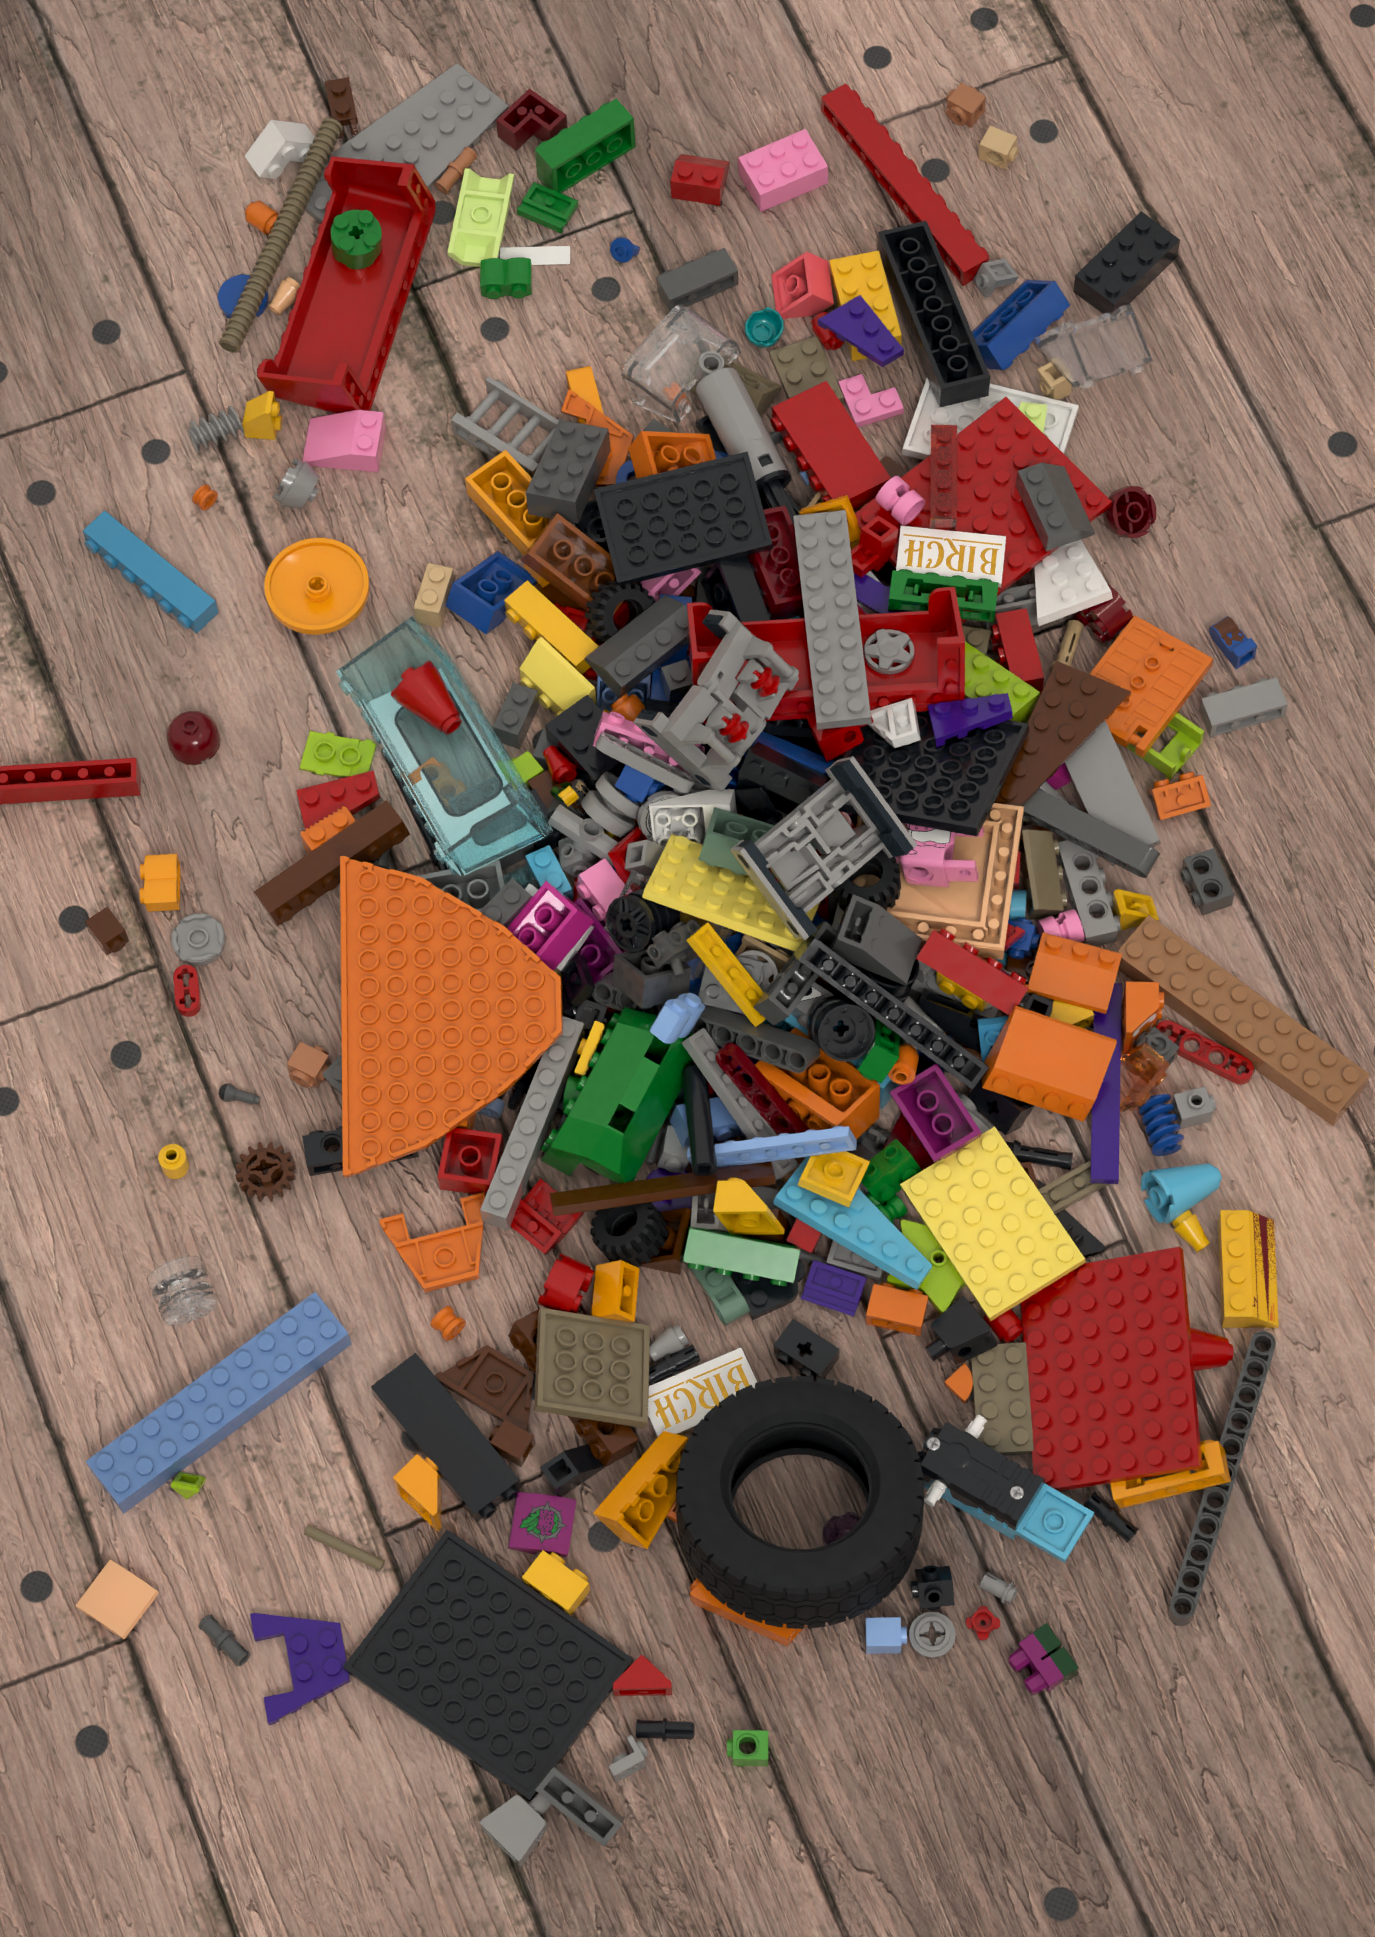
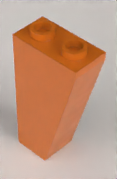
M698 1578L690 1586V1601L693 1604L787 1647L803 1630L786 1628V1624H783L782 1628L765 1624V1620L760 1623L746 1618L745 1612L740 1615L728 1608L726 1603L722 1604L703 1586Z

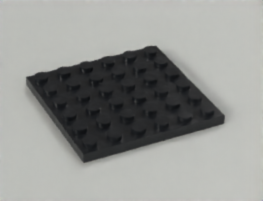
M928 711L916 712L921 740L909 745L894 748L870 726L866 725L860 728L864 741L846 751L842 759L854 756L901 823L971 836H978L1029 734L1028 723L1007 720L986 729L977 727L967 731V736L960 739L956 736L945 740L944 745L936 747ZM849 801L838 809L840 812L859 815Z

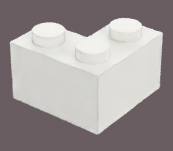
M270 120L246 153L245 158L259 177L277 179L283 173L289 161L304 163V159L315 137L306 124Z

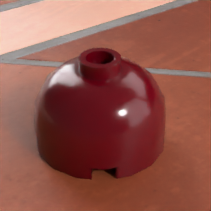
M1125 486L1113 491L1108 497L1112 504L1103 513L1105 524L1112 533L1123 538H1139L1149 532L1147 530L1156 520V505L1153 497L1142 490L1144 488Z
M187 711L181 713L172 720L168 727L167 742L174 758L184 764L198 765L207 758L210 760L215 756L220 747L221 738L216 723L209 715L202 712Z

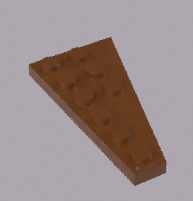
M1056 661L1028 720L1029 734L994 803L1024 806L1042 784L1057 772V769L1095 733V730L1114 713L1115 709L1123 701L1125 702L1131 696V691Z

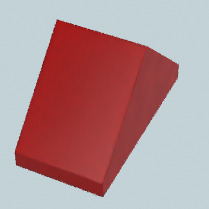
M641 1654L613 1683L614 1696L672 1695V1683Z

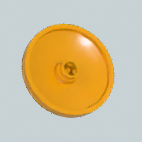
M310 538L291 544L274 558L265 576L264 590L268 606L280 623L299 633L320 635L342 629L358 617L368 600L370 583L363 560L351 547L333 539Z

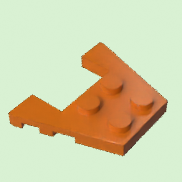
M568 389L561 410L563 414L585 420L586 425L609 429L611 451L595 486L616 484L618 470L627 461L629 455L628 448L634 441V435L598 411L574 391Z
M484 1192L460 1198L466 1221L465 1226L410 1239L403 1213L379 1219L382 1230L424 1292L479 1279L484 1227L480 1209L485 1199Z

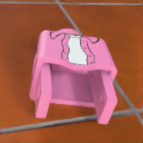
M904 823V827L917 843V846L907 855L896 857V863L901 864L904 879L908 884L949 888L950 881L978 882L979 873L976 861L953 860L955 836L983 837V826L978 836H971Z

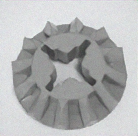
M923 1613L910 1626V1642L913 1649L920 1653L922 1657L926 1656L935 1659L936 1657L946 1655L955 1642L956 1633L954 1625L949 1618L941 1613ZM930 1624L933 1625L935 1633L941 1635V1637L936 1638L934 1646L930 1643L929 1638H924V1635L929 1632Z

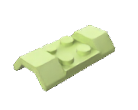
M465 168L447 251L448 256L460 265L480 267L481 260L498 258L511 201L514 174L509 173L502 179L484 178L477 175L471 169Z

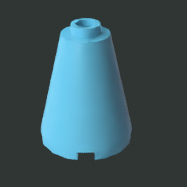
M1210 1163L1156 1169L1143 1173L1141 1177V1191L1146 1190L1148 1198L1144 1202L1152 1217L1159 1223L1165 1222V1224H1168L1220 1187L1222 1178L1218 1168L1213 1167Z

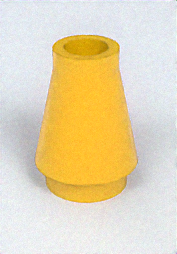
M1187 1210L1171 1222L1175 1227L1173 1231L1193 1247L1197 1253L1210 1244L1197 1215H1193L1190 1210Z

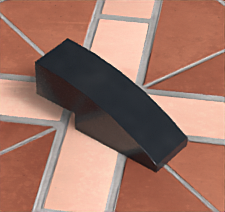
M924 989L919 1005L927 1015L955 1040L981 1053L978 1020L973 1018L976 1008L970 1009L959 1001Z

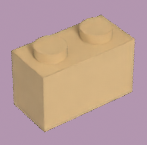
M431 563L427 564L414 605L416 623L442 628L448 609L445 605L452 584L455 582L453 568Z

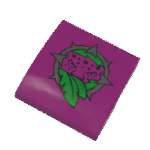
M518 1492L515 1499L508 1549L531 1554L544 1550L548 1554L553 1552L558 1556L567 1557L577 1500L545 1494Z

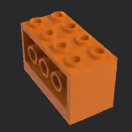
M796 1027L790 1031V1033L810 1039L809 1036ZM819 1049V1058L802 1073H795L761 1060L755 1064L809 1130L849 1126L857 1140L879 1119L880 1085L876 1080H868L863 1077L851 1062L836 1061ZM760 1094L762 1101L771 1105L769 1098ZM778 1116L779 1120L789 1126L787 1119L783 1116Z

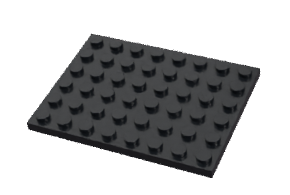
M447 1529L343 1666V1669L530 1802L538 1794L535 1789L555 1762L559 1764L613 1691V1683L632 1665L634 1660Z

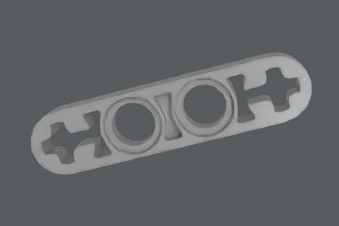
M602 732L595 744L596 748L604 754L682 793H690L696 781L685 771L609 733Z

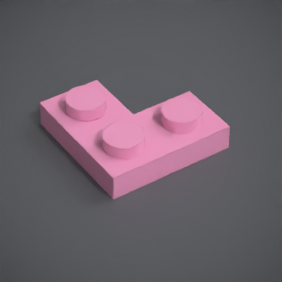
M862 374L838 381L848 412L857 427L904 413V407L895 387L871 394Z

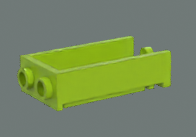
M1176 713L1167 725L1177 734L1159 754L1150 748L1144 757L1139 756L1165 774V777L1169 780H1172L1203 742L1205 732L1179 713ZM1129 744L1127 749L1136 754V746Z

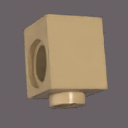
M990 126L979 144L978 159L1006 170L1010 161L1014 162L1019 152L1017 136Z

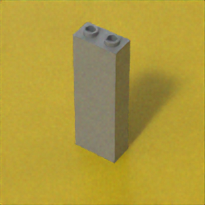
M1104 721L1095 730V733L1065 761V764L1089 815L1151 847L1160 845L1161 841L1110 729L1106 721Z

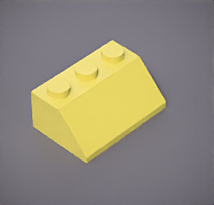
M540 637L519 668L521 685L537 690L540 704L545 709L550 708L556 717L586 695L597 705L595 687L548 642Z

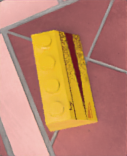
M1220 1210L1217 1223L1222 1328H1278L1274 1220L1249 1210Z

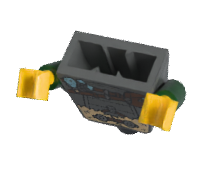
M582 778L571 782L564 781L554 786L550 791L554 799L547 811V815L551 817L556 808L561 804L583 820L591 818L581 805V801L591 788ZM604 829L603 833L615 841L619 842L622 839Z

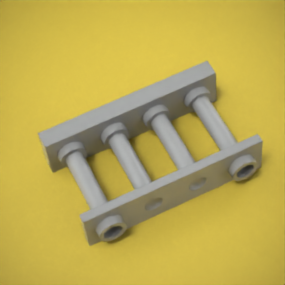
M488 376L485 380L488 395L469 417H464L458 412L451 419L453 433L492 458L507 450L533 478L539 465L538 462L546 450L558 421L562 419L557 420L508 389L502 381H495ZM497 400L507 405L508 409L490 429L484 430L477 425L478 421ZM517 413L529 419L510 443H505L497 437ZM537 426L548 431L549 434L531 455L525 456L518 451V448Z

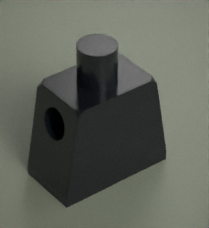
M963 1296L932 1322L930 1327L936 1340L924 1348L932 1361L947 1353L955 1364H961L998 1346L991 1328Z

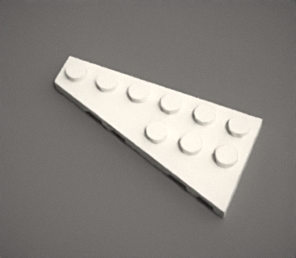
M1082 540L1059 547L1035 566L1038 626L1113 599L1109 586Z

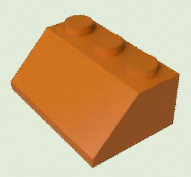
M1043 932L1027 993L1106 1014L1122 954Z

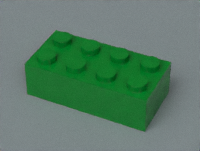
M616 98L609 103H604L590 115L583 116L569 128L562 129L558 135L550 140L541 142L535 148L538 179L545 187L563 193L636 147L634 118Z

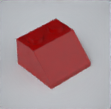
M681 154L675 160L670 181L671 198L720 206L730 162Z

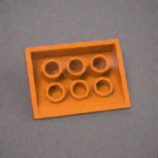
M641 431L628 448L637 479L716 459L709 434Z
M1015 1005L984 1061V1064L989 1068L982 1076V1088L1084 1122L1096 1101L1117 1041L1116 1039Z

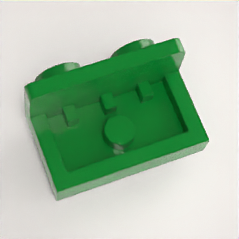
M895 1139L869 1160V1166L861 1183L868 1193L883 1205L901 1190V1183L922 1170L908 1150Z

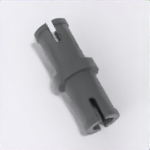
M212 1614L207 1615L201 1620L198 1628L214 1642V1647L218 1651L222 1650L237 1667L242 1666L249 1659L250 1652L234 1638L235 1634L231 1630H226Z

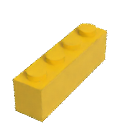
M528 580L504 600L507 618L514 624H520L529 639L538 640L542 637L581 675L590 668V665L584 659L599 646Z

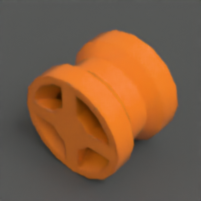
M446 1306L436 1314L430 1326L434 1330H439L442 1333V1338L448 1342L462 1331L466 1321L462 1317H457L451 1306Z

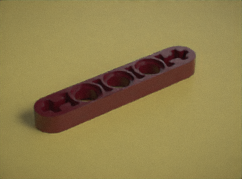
M726 1043L716 1053V1062L777 1135L782 1133H802L809 1130L738 1045ZM742 1073L748 1074L752 1078L753 1083L744 1080ZM760 1094L767 1096L771 1105L764 1103ZM778 1116H783L787 1119L789 1126L783 1125L779 1121Z

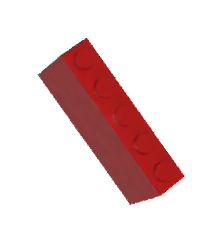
M827 381L772 407L770 422L776 433H781L786 449L794 453L799 469L802 472L806 471L812 489L815 492L819 491L822 496V502L847 495L853 510L873 500L883 485L891 479Z

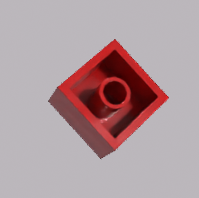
M454 1128L447 1133L437 1177L440 1190L468 1194L484 1192L486 1196L503 1154L504 1142L502 1134L463 1128Z

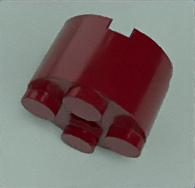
M1110 585L1108 586L1112 592L1113 599L1081 610L1074 615L1075 620L1081 622L1084 627L1087 625L1093 631V637L1100 644L1113 639L1133 618L1131 610L1129 609L1126 612L1122 606L1126 603L1124 599Z

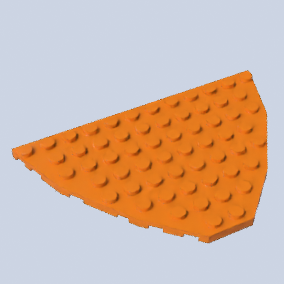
M340 856L343 1176L351 1177L428 1148L507 1092L563 1034L562 979L525 944L520 942L505 926L491 920L480 911L448 892L442 891L426 879L394 869L389 870L374 866L368 862L352 860L346 856Z

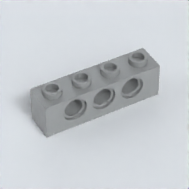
M1069 840L1058 842L1059 855H1056L1058 864L1062 866L1063 880L1072 909H1075L1083 927L1085 938L1083 943L1096 947L1116 942L1117 932L1121 931L1118 916H1113L1112 914L1113 899L1110 891H1105L1103 884L1106 883L1103 868H1098L1096 862L1099 858L1098 855ZM1084 865L1088 869L1079 870L1076 868V866ZM1092 889L1095 893L1086 894L1083 890ZM1097 912L1100 913L1102 917L1094 918L1090 914Z

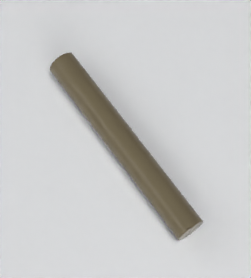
M310 1524L305 1529L304 1535L379 1571L382 1570L385 1564V1560Z

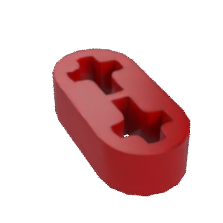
M182 965L175 970L173 975L175 1003L181 1015L191 1017L195 1016L201 1009L199 977L193 966ZM184 974H189L190 976L188 980L189 987H185L182 980ZM190 994L191 1007L186 1008L184 1005L186 1003V995Z

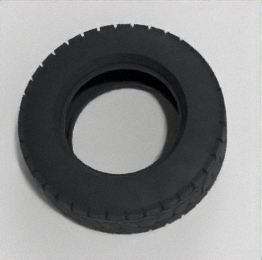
M789 1376L775 1378V1383L772 1382V1379L755 1383V1388L749 1385L736 1391V1396L731 1394L719 1402L718 1406L715 1405L704 1416V1420L701 1419L685 1445L677 1473L676 1513L679 1538L686 1559L698 1580L722 1604L726 1603L728 1608L740 1615L745 1612L746 1618L760 1623L765 1620V1624L781 1628L783 1624H786V1628L804 1629V1625H807L808 1629L825 1627V1622L831 1626L845 1622L846 1617L850 1620L865 1613L866 1609L870 1610L896 1588L910 1568L919 1546L923 1527L924 1478L917 1450L906 1429L902 1427L901 1422L892 1412L889 1413L884 1405L876 1399L873 1401L870 1395L859 1389L854 1392V1387L841 1382H837L834 1385V1380L819 1377L813 1382V1377L796 1376V1381H793V1377ZM788 1455H811L829 1460L847 1471L863 1491L867 1506L858 1523L840 1539L818 1548L789 1549L771 1544L754 1534L743 1523L736 1512L733 1504L734 1496L744 1479L760 1465L772 1459Z

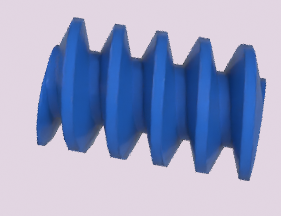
M1169 1094L1153 1095L1138 1103V1106H1140L1139 1114L1143 1116L1142 1123L1146 1126L1145 1133L1149 1136V1144L1153 1146L1151 1151L1154 1156H1165L1178 1152L1182 1147L1178 1143L1184 1140V1135L1175 1134L1181 1129V1126L1179 1124H1171L1178 1117L1176 1114H1168L1175 1108L1173 1104H1165L1171 1100V1095Z

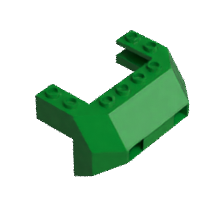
M626 1007L623 1008L620 1014L614 1013L611 1020L608 1021L600 1043L604 1044L603 1049L600 1053L595 1051L588 1064L592 1068L588 1077L583 1075L575 1088L580 1091L576 1100L570 1098L563 1111L567 1117L558 1131L555 1129L551 1131L540 1149L545 1152L541 1161L568 1176L581 1163L616 1183L634 1181L683 1087V1069L694 1065L693 1059L682 1045V1042L693 1034L690 1033L689 1036L684 1038L678 1037L676 1042L667 1044L649 1032L657 1018L656 1015ZM646 1052L659 1058L658 1063L644 1057ZM619 1104L632 1110L622 1132L608 1125Z

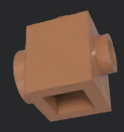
M961 82L955 90L952 89L948 93L945 113L955 124L959 126L965 124L972 128L985 112L986 96L979 93L974 87H969Z
M299 1042L287 1062L290 1079L305 1088H312L313 1086L318 1088L322 1081H326L322 1074L331 1065L329 1055L323 1048L319 1046L311 1047L302 1042Z

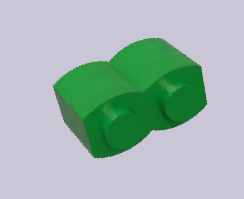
M516 257L507 260L499 258L481 260L480 289L482 296L489 299H498L508 295L520 299L532 295L531 259Z

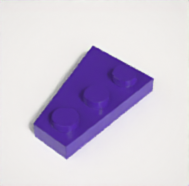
M861 295L818 319L820 327L829 329L841 341L845 342L846 340L858 348V352L881 367L904 355L902 346Z
M1008 693L928 705V714L936 747L944 745L945 740L956 736L958 739L967 736V731L977 727L986 729L1013 718Z

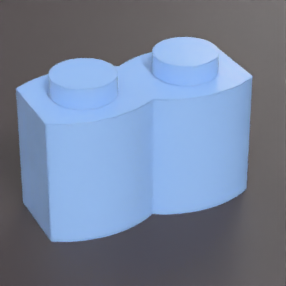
M692 993L681 994L677 999L667 1000L649 1032L667 1044L676 1042L678 1037H687L704 1011L705 1005L701 1003L702 1001L698 996Z

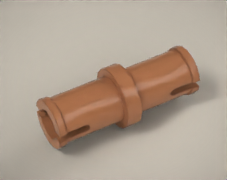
M465 147L456 160L447 165L446 172L435 183L439 191L448 194L458 179L463 178L465 168L468 169L473 161L477 159L475 151Z

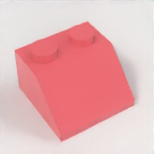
M806 251L771 275L775 307L782 319L816 316L834 304L829 264L823 258Z

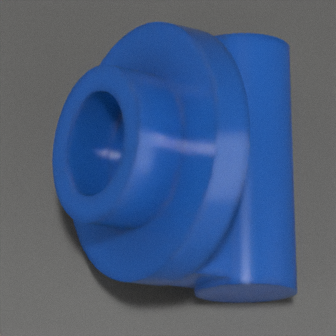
M617 237L610 246L612 257L621 263L628 262L633 256H637L640 251L639 246L632 244L625 237Z

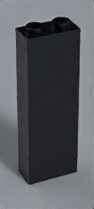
M416 1353L371 1386L375 1399L424 1459L428 1457L439 1469L437 1473L440 1475L441 1480L476 1522L482 1518L486 1520L497 1511L496 1507L504 1501L509 1502L513 1500L517 1493L520 1492V1479Z

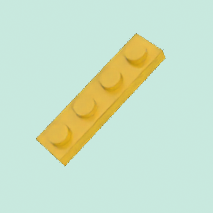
M707 922L686 941L756 1027L765 1018L753 1007L764 992Z

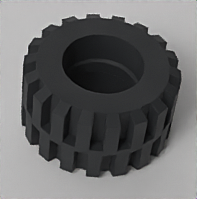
M615 581L607 582V585H600L598 587L599 592L593 591L590 595L593 598L592 602L587 601L586 607H589V612H585V618L589 619V622L586 623L587 628L593 630L591 633L593 638L599 639L598 642L603 644L621 630L616 628L613 621L614 610L620 602L625 601L629 607L630 615L626 623L627 625L648 609L655 600L653 596L648 595L649 591L645 588H640V585L625 584L620 586Z
M882 849L842 884L833 888L834 900L836 903L839 902V908L844 911L854 894L880 905L886 911L887 907L892 909L896 905L895 900H899L901 890L899 864L896 863V857L888 858ZM864 874H871L880 878L875 885L870 887H860L852 883L856 877Z
M652 1202L597 1210L595 1212L596 1218H593L591 1221L593 1226L590 1229V1234L593 1237L592 1240L610 1262L622 1260L636 1267H640L643 1262L647 1264L651 1261L650 1258L653 1255L657 1256L660 1251L658 1249L664 1246L666 1241L663 1238L668 1233L665 1228L667 1227L665 1219ZM634 1226L631 1231L623 1235L627 1229Z

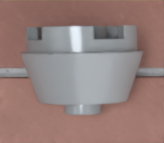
M294 458L292 464L296 466L295 469L290 466L277 488L282 491L281 494L275 492L272 498L280 502V506L302 510L307 500L312 503L319 490L315 485L320 476L306 460L302 462Z

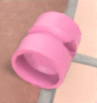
M894 476L883 485L875 501L886 511L892 510L891 515L904 526L917 517L923 509L926 500L915 490L909 491L910 486L899 476Z
M1075 909L1059 913L1058 918L1049 916L1037 920V930L1041 937L1044 932L1081 943L1085 940L1083 927Z

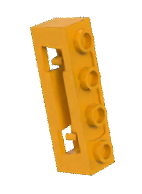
M1201 1441L1202 1469H1195L1197 1471L1195 1473H1191L1189 1470L1147 1481L1139 1478L1110 1483L1113 1500L1121 1509L1231 1482L1225 1449L1219 1441Z

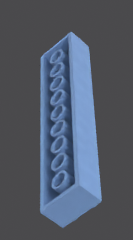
M314 1292L89 1458L86 1463L91 1473L123 1514L177 1475L178 1472L192 1464L352 1344L349 1333L317 1293Z

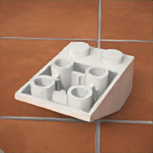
M724 789L723 791L704 790L649 804L653 842L665 848L671 834L684 836L693 842L703 845L714 807L737 814L734 789Z

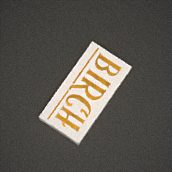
M901 526L896 571L908 569L913 573L925 574L934 572L940 576L952 577L960 575L966 579L974 580L986 578L993 582H999L998 588H1001L1006 536Z
M738 1348L649 1386L648 1418L657 1438L663 1431L682 1435L694 1430L701 1419L704 1420V1416L715 1405L718 1406L719 1402L731 1394L736 1396V1391L749 1385L755 1388L757 1380L742 1348Z

